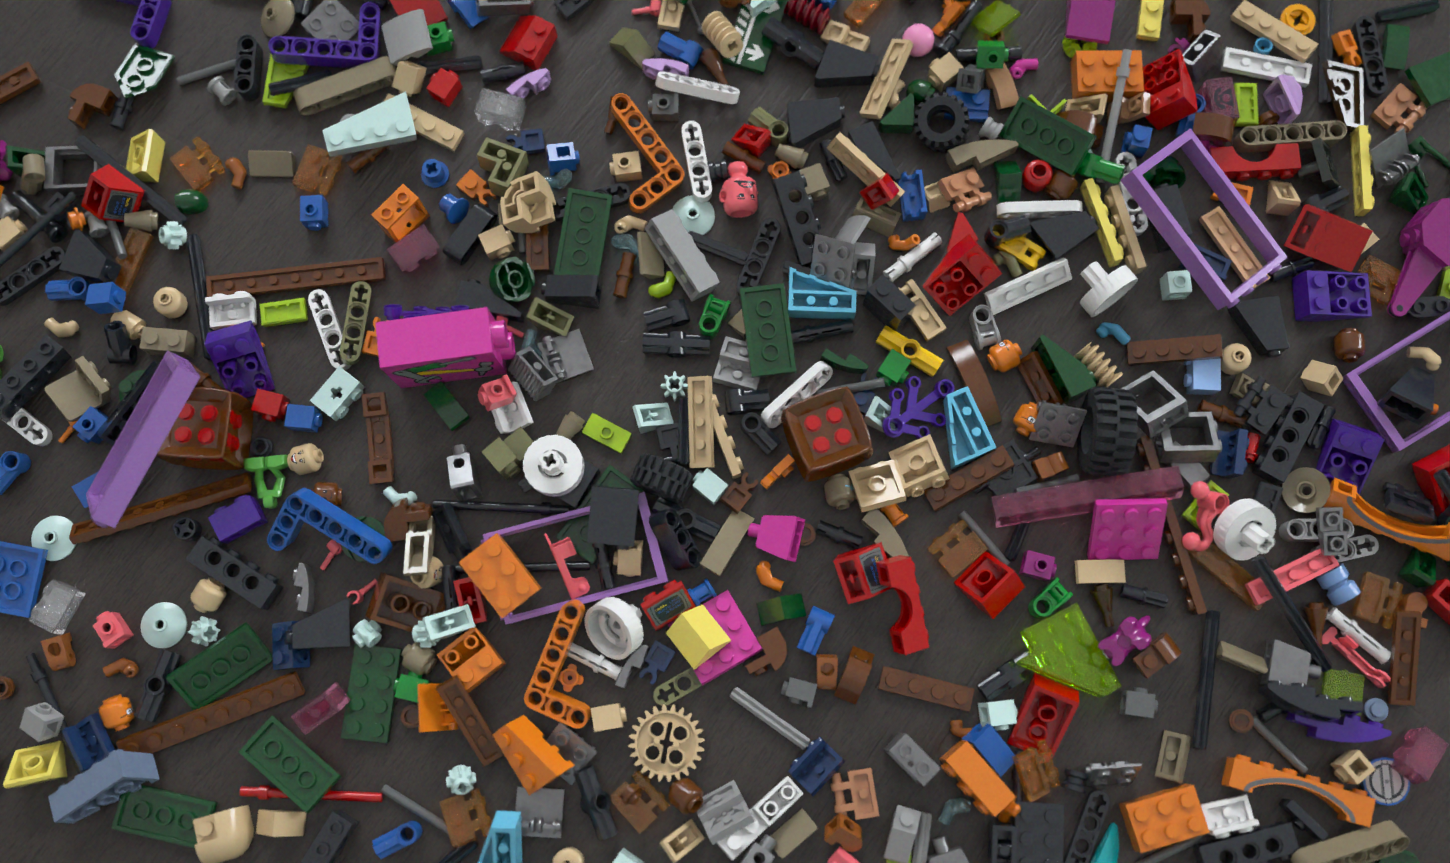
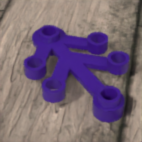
M398 304L383 306L384 316L389 321L400 319V316H403L404 319L469 310L467 305L451 306V308L440 306L436 307V310L426 306L413 307L414 311H402V305Z
M917 376L908 378L905 383L908 389L906 411L901 415L900 405L904 399V392L900 388L890 391L891 411L890 416L883 420V432L891 438L905 433L915 435L917 439H920L930 434L929 428L924 425L915 427L905 423L910 419L929 422L937 428L944 426L946 423L944 414H932L922 412V410L937 399L945 398L946 395L954 392L955 387L952 381L943 379L935 384L934 391L917 402L918 388L921 386V380ZM911 380L916 382L915 387L911 385ZM940 386L944 387V393L941 392ZM894 392L899 394V399L894 397ZM936 417L941 419L940 424L936 422ZM890 423L895 425V430L890 428ZM920 429L924 431V436L920 435Z

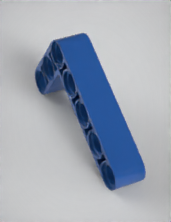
M301 488L287 497L267 536V543L271 549L275 551L283 550L296 540L304 522L372 564L381 562L393 549L392 543L388 538L308 488Z

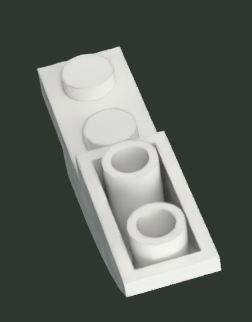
M786 776L750 809L755 822L720 840L717 844L731 861L734 860L767 827L803 795V792L789 776Z

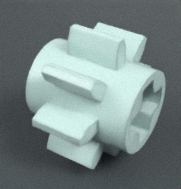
M167 221L166 225L159 229V240L168 249H179V245L186 243V229L178 225V222Z
M676 372L671 377L665 375L666 384H661L662 389H667L664 396L668 397L671 395L674 401L680 395L685 397L683 390L688 389V384H683L685 375L678 377ZM672 383H673L674 385L678 384V385H679V389L677 390L676 388H673V389L671 390V385H670V384H672Z
M201 616L200 620L196 622L192 621L191 629L188 631L189 634L194 636L192 642L208 646L209 642L217 641L216 637L220 631L215 626L217 621L211 618L208 620L204 616Z
M364 619L354 627L353 633L355 635L352 638L361 648L365 645L371 648L382 637L379 633L382 630L381 626L376 621L371 620L368 622Z
M423 620L418 621V625L413 627L412 637L415 642H420V648H431V646L436 645V642L440 641V639L429 640Z
M458 765L449 770V777L446 778L447 787H451V792L458 795H464L473 790V783L476 782L475 772L471 773V767L465 765Z

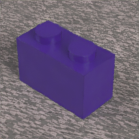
M250 495L240 496L234 500V504L228 507H220L214 511L213 515L208 517L220 542L228 544L268 522L256 498Z

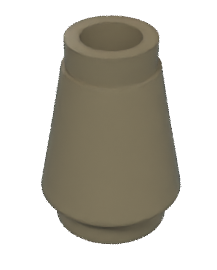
M779 144L775 156L794 169L799 168L802 170L809 153L804 152V149Z
M147 210L125 213L124 224L127 227L150 232L158 230V212Z
M570 411L568 415L565 414L556 435L567 439L573 438L583 428L582 425L585 420L573 411Z

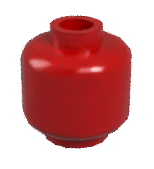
M1044 160L1031 161L1022 173V184L1029 191H1042L1052 179L1053 172L1051 166Z

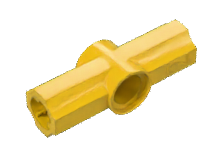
M887 325L875 342L888 351L894 349L910 359L911 365L931 377L935 375L943 362V359L921 347L916 340L906 338ZM904 348H912L915 354L912 356L907 355L904 352Z

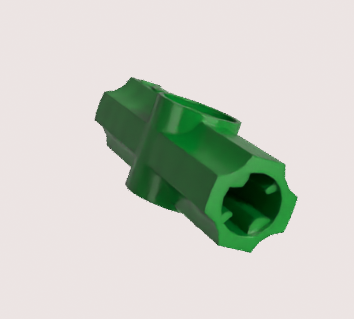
M1088 152L1077 173L1089 178H1099L1119 185L1124 175L1125 166L1104 160L1103 157Z

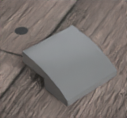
M422 9L402 14L381 25L390 64L398 66V62L405 61L411 56L419 58L433 49Z
M864 215L850 217L835 239L855 244L871 218Z
M725 336L713 376V382L737 389H744L745 391L757 390L760 377L751 378L746 342Z
M734 780L703 796V804L697 811L712 844L755 822Z

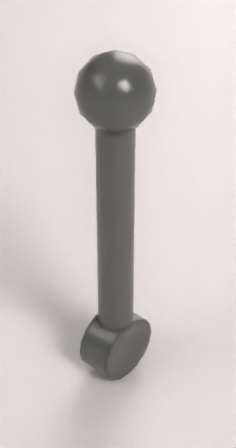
M688 0L686 4L689 5L696 21L697 31L700 35H704L701 22L693 6V0Z

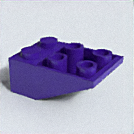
M1306 270L1292 278L1295 321L1318 322L1372 317L1368 273Z
M251 320L207 333L204 345L226 391L236 392L247 398L256 395L257 389L266 391L275 389L261 341Z
M1333 418L1329 426L1330 430L1326 433L1323 440L1316 470L1326 476L1329 484L1332 483L1334 478L1357 486V493L1360 495L1385 439L1377 432Z

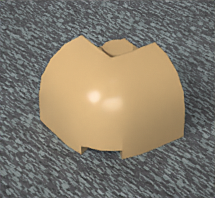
M536 171L510 182L511 186L506 190L504 197H501L500 202L504 226L517 233H533L540 231L539 226L555 221L553 205H556L551 187L540 173Z
M249 805L232 808L193 820L198 843L194 846L202 863H221L235 859L244 854L249 848L252 838H254V827Z

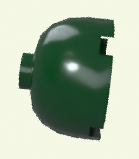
M1169 155L1142 175L1153 190L1162 184H1169V186L1177 184L1179 189L1186 181L1184 168L1176 158Z
M517 257L501 260L490 271L489 285L495 296L506 302L523 301L530 296L531 288L535 284L534 273L530 265L526 262L523 263Z

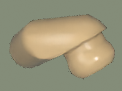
M898 79L887 104V107H890L891 110L901 103L898 93L905 87V84L900 79Z
M51 317L44 323V326L60 338L72 336L79 330L78 323L73 320L59 324Z

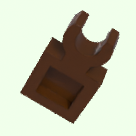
M748 472L742 475L740 485L734 481L720 499L723 504L736 514L742 510L752 497V494L748 491L754 490L758 484L757 479L752 484L746 482L749 475Z

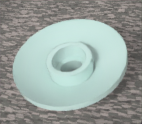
M691 195L680 199L673 207V211L681 219L682 225L687 232L693 231L705 235L714 224L715 212L709 201L698 202ZM695 211L697 215L691 217L689 213Z
M50 516L43 519L33 530L31 537L32 547L47 549L46 560L58 561L66 558L76 547V544L73 545L69 539L73 523L62 516ZM52 533L53 539L49 541V535Z
M161 602L151 606L141 620L143 638L148 644L156 648H169L176 645L184 637L187 630V617L184 611L178 605L169 602ZM162 620L164 626L159 629L158 622Z

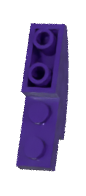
M1289 711L1286 717L1287 721L1309 727L1307 737L1331 742H1369L1391 736L1392 732L1383 729V724L1378 722H1361V717L1356 715L1340 716V719L1331 723L1311 720Z

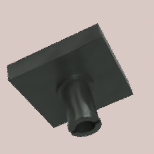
M1321 138L1312 140L1317 161L1301 166V169L1298 171L1301 180H1304L1305 178L1321 174L1322 182L1332 190L1340 186L1330 147Z

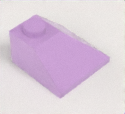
M1283 74L1277 76L1263 93L1269 109L1280 116L1278 124H1291L1301 112L1302 88L1293 76Z

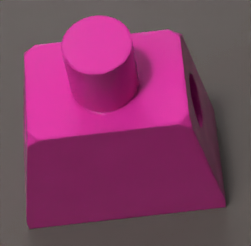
M763 515L760 524L751 523L749 525L748 535L757 538V548L782 559L796 562L805 519L796 516Z

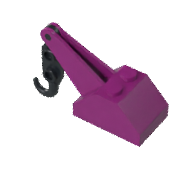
M1443 198L1420 208L1401 230L1399 241L1406 259L1387 307V312L1391 317H1400L1406 313L1414 318L1440 317L1450 311L1449 298L1444 296L1419 297L1439 272L1450 269V198Z

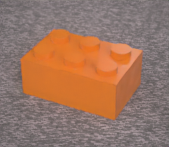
M1135 50L1131 53L1129 63L1130 74L1129 78H1126L1123 92L1124 98L1130 99L1144 92L1142 50ZM1076 51L1071 60L1072 99L1106 94L1108 95L1106 102H1112L1117 82L1116 70L1117 67H1120L1123 51Z
M499 533L494 534L459 562L501 618L506 617L542 589Z
M959 740L939 758L943 763L941 768L949 777H955L959 781L956 785L965 795L972 796L975 799L973 805L981 814H989L995 817L1016 798L968 741Z
M1182 784L1118 803L1133 850L1140 853L1210 833L1195 787L1191 784Z

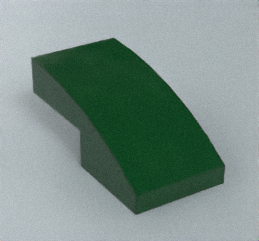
M1386 24L1382 46H1384L1382 55L1384 68L1405 70L1410 27Z
M827 348L820 361H824L830 367L854 374L866 373L869 367L868 364L851 353L844 360Z
M442 381L423 394L451 431L470 418Z

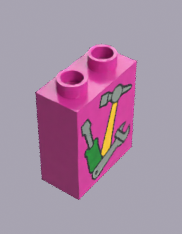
M488 307L375 322L380 368L400 388L436 384L440 381L451 382L507 374L505 360L514 359L516 355L512 332L507 331L505 320L496 321Z

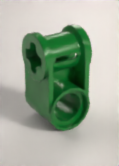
M709 294L699 321L701 336H710V339H713L718 335L722 323L728 314L731 301L727 300L725 302L715 298L713 294ZM706 323H712L715 328L706 330L703 326Z
M1058 577L1048 583L1029 603L1028 611L1032 617L1037 619L1047 617L1072 597L1073 593L1068 592L1059 583L1060 579ZM1038 601L1045 605L1044 613H1040L1037 610L1036 605Z

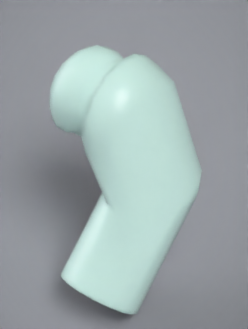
M392 486L387 487L383 491V494L392 504L403 498H408L409 506L417 501V495L412 491L398 494Z

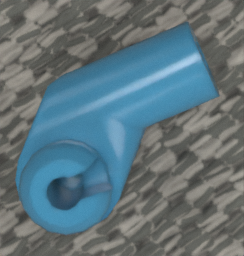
M1103 322L1096 329L1099 337L1105 338L1108 334L1113 335L1122 345H1125L1131 339L1118 324Z

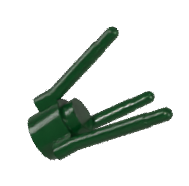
M1419 136L1408 145L1409 154H1417L1421 159L1430 153L1450 168L1449 160L1430 146L1422 136ZM1418 164L1414 168L1424 187L1427 188L1429 184Z

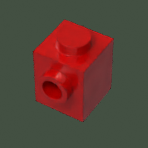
M440 68L437 73L432 75L430 84L426 89L431 98L449 108L463 87L459 80L460 77L451 70L447 72Z
M257 389L251 410L258 415H262L261 419L275 422L276 419L284 421L290 399L282 394Z

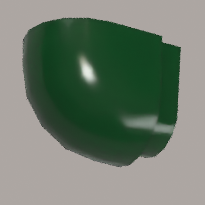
M917 79L908 85L906 97L911 93L914 96V104L919 105L920 102H925L926 97L932 98L936 89L932 87L931 83Z
M183 189L179 193H175V204L181 213H186L187 215L199 214L208 207V198L197 190Z

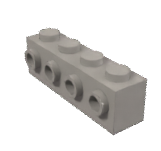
M673 209L649 221L645 227L647 234L690 300L694 301L712 292L720 283L717 274L710 268L704 254L699 251L693 237L688 234L682 225L681 219L675 214Z

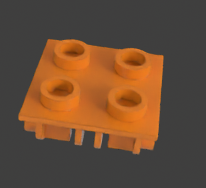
M441 683L417 684L419 732L458 730L457 722L436 690V686Z

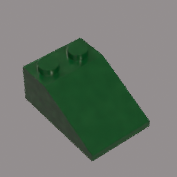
M1045 335L1040 336L1032 345V351H1038L1065 404L1085 396L1089 389L1096 386L1093 372Z

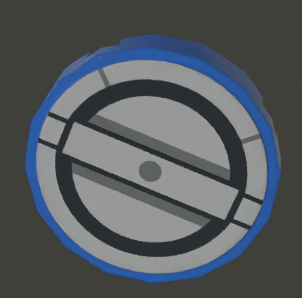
M1379 757L1371 759L1369 762L1376 770L1360 783L1362 790L1368 792V797L1376 799V804L1391 806L1400 803L1406 798L1410 790V778L1407 770L1401 763L1391 758Z

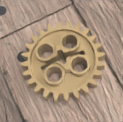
M665 704L662 706V711H659L654 706V714L652 715L647 710L644 711L646 719L638 717L637 719L641 725H633L632 728L637 733L629 735L630 738L635 740V743L628 746L636 750L630 756H638V760L634 765H643L641 773L649 770L650 779L655 774H658L659 782L662 780L663 775L667 777L668 782H671L672 775H675L680 780V772L688 776L689 771L687 767L695 769L696 765L693 763V760L701 761L702 758L697 755V752L704 751V748L700 747L699 743L705 741V739L698 737V734L703 729L695 728L699 721L691 722L692 713L684 716V708L682 707L679 712H676L675 705H672L670 711H667ZM655 722H660L664 726V732L660 736L654 735L651 731L652 724ZM672 722L670 741L673 742V746L668 747L666 762L662 764L661 759L664 745L661 744V740L666 738L668 723ZM679 726L687 730V736L683 740H678L674 736V731ZM649 746H656L659 749L658 758L651 759L648 757L647 749ZM673 750H678L682 753L683 759L680 763H673L670 760V753Z

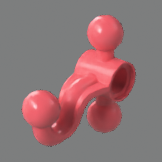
M1197 481L1191 485L1190 492L1197 499L1199 509L1196 520L1203 538L1201 541L1198 534L1189 532L1183 536L1182 544L1188 550L1204 551L1208 549L1214 538L1211 527L1212 520L1216 515L1219 518L1221 513L1229 506V497L1224 493L1210 491L1207 483Z

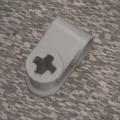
M987 305L977 306L970 314L969 322L975 345L978 350H982L985 346L1000 343L1001 336L991 308ZM976 313H983L986 321H979L976 318Z

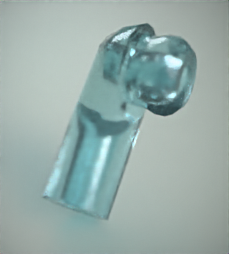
M563 169L555 177L544 176L551 188L562 189L572 180V173L568 169Z
M616 234L611 238L612 246L629 249L636 257L639 256L638 242L632 235Z
M527 329L521 348L523 350L530 346L541 358L542 352L534 343L537 331Z
M962 797L947 801L938 821L949 826L954 814L970 812L971 803Z

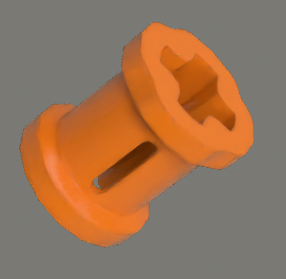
M897 503L879 509L881 513L884 512L893 527H896L909 517L902 512Z

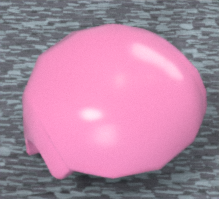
M924 24L910 26L902 39H910L914 44L910 55L913 57H922L928 54L933 48L935 38L932 30Z

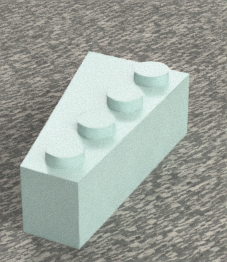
M406 91L323 130L330 157L417 140Z

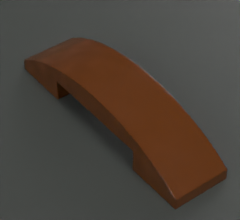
M965 340L947 347L946 349L953 366L957 368L964 387L968 386L986 426L989 427L1002 422L990 383L969 341Z
M385 392L362 394L363 416L366 418L370 460L368 461L369 483L393 482V443Z

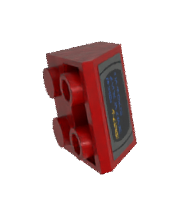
M107 164L90 174L81 206L98 219L124 222L125 213L138 212L145 190L110 164Z
M882 542L838 554L833 560L848 604L872 598L891 589V587L880 585L876 562L887 559Z
M673 580L663 586L664 591L656 594L652 592L643 598L644 602L640 605L656 632L675 621L681 613L696 607L682 581L677 583L676 580Z

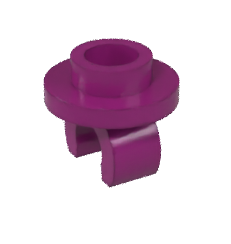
M1184 37L1181 40L1176 38L1175 41L1178 44L1170 46L1168 52L1171 53L1173 50L1180 48L1183 54L1191 44Z

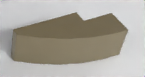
M1011 140L975 141L948 150L945 159L953 173L971 164L978 171L1014 154L1019 144L1017 141Z
M878 509L870 510L860 523L877 536L872 545L882 542L888 558L898 555L909 557L900 536L888 519Z
M732 511L703 557L700 566L720 577L746 535L749 525L753 523L754 518L742 511L738 514Z
M433 516L429 520L409 522V532L406 533L404 576L425 575L429 572L436 532Z

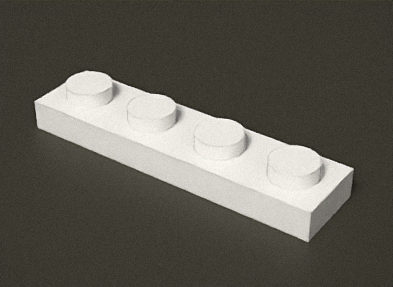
M1226 47L1223 51L1221 71L1274 81L1277 76L1283 74L1295 77L1296 82L1301 87L1306 88L1309 84L1312 64H1303L1299 61Z
M1064 257L984 293L987 305L991 308L993 315L1072 280L1068 261Z

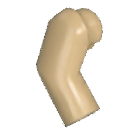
M627 215L615 223L614 230L618 234H624L633 228L644 231L647 221Z
M1409 346L1407 349L1408 358H1423L1427 362V369L1432 371L1439 369L1441 357L1432 349Z

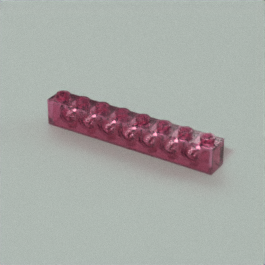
M1179 466L992 496V510L995 525L998 528L1093 512L1095 500L1166 498V500L1181 498L1184 485Z

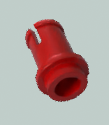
M1249 432V447L1246 450L1245 460L1247 463H1254L1255 459L1258 458L1256 453L1261 436Z

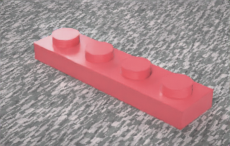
M1321 548L1273 571L1284 589L1288 591L1340 565L1334 555L1324 556L1322 555ZM1260 577L1244 584L1255 606L1273 598Z

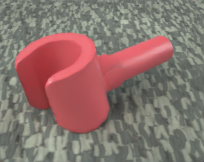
M652 0L650 7L633 9L632 14L650 13L653 16H659L661 1Z
M503 316L496 317V321L505 320L508 332H512L521 338L524 336L523 332L507 325L508 318Z
M333 539L326 545L331 552L321 564L320 569L322 570L326 569L334 556L343 551L341 544Z
M374 579L360 590L348 592L347 598L356 594L357 600L352 604L362 603L364 595L377 584V580Z

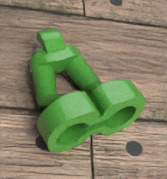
M288 455L244 459V469L255 472L254 481L258 498L263 499V506L265 508L274 509L278 506L277 498L282 496L286 479L279 470L289 467L287 463ZM265 470H271L277 478L272 490H267L263 475Z

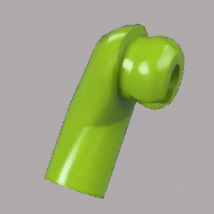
M667 271L664 282L653 284L649 287L648 292L650 296L661 298L672 292L676 280L673 272Z

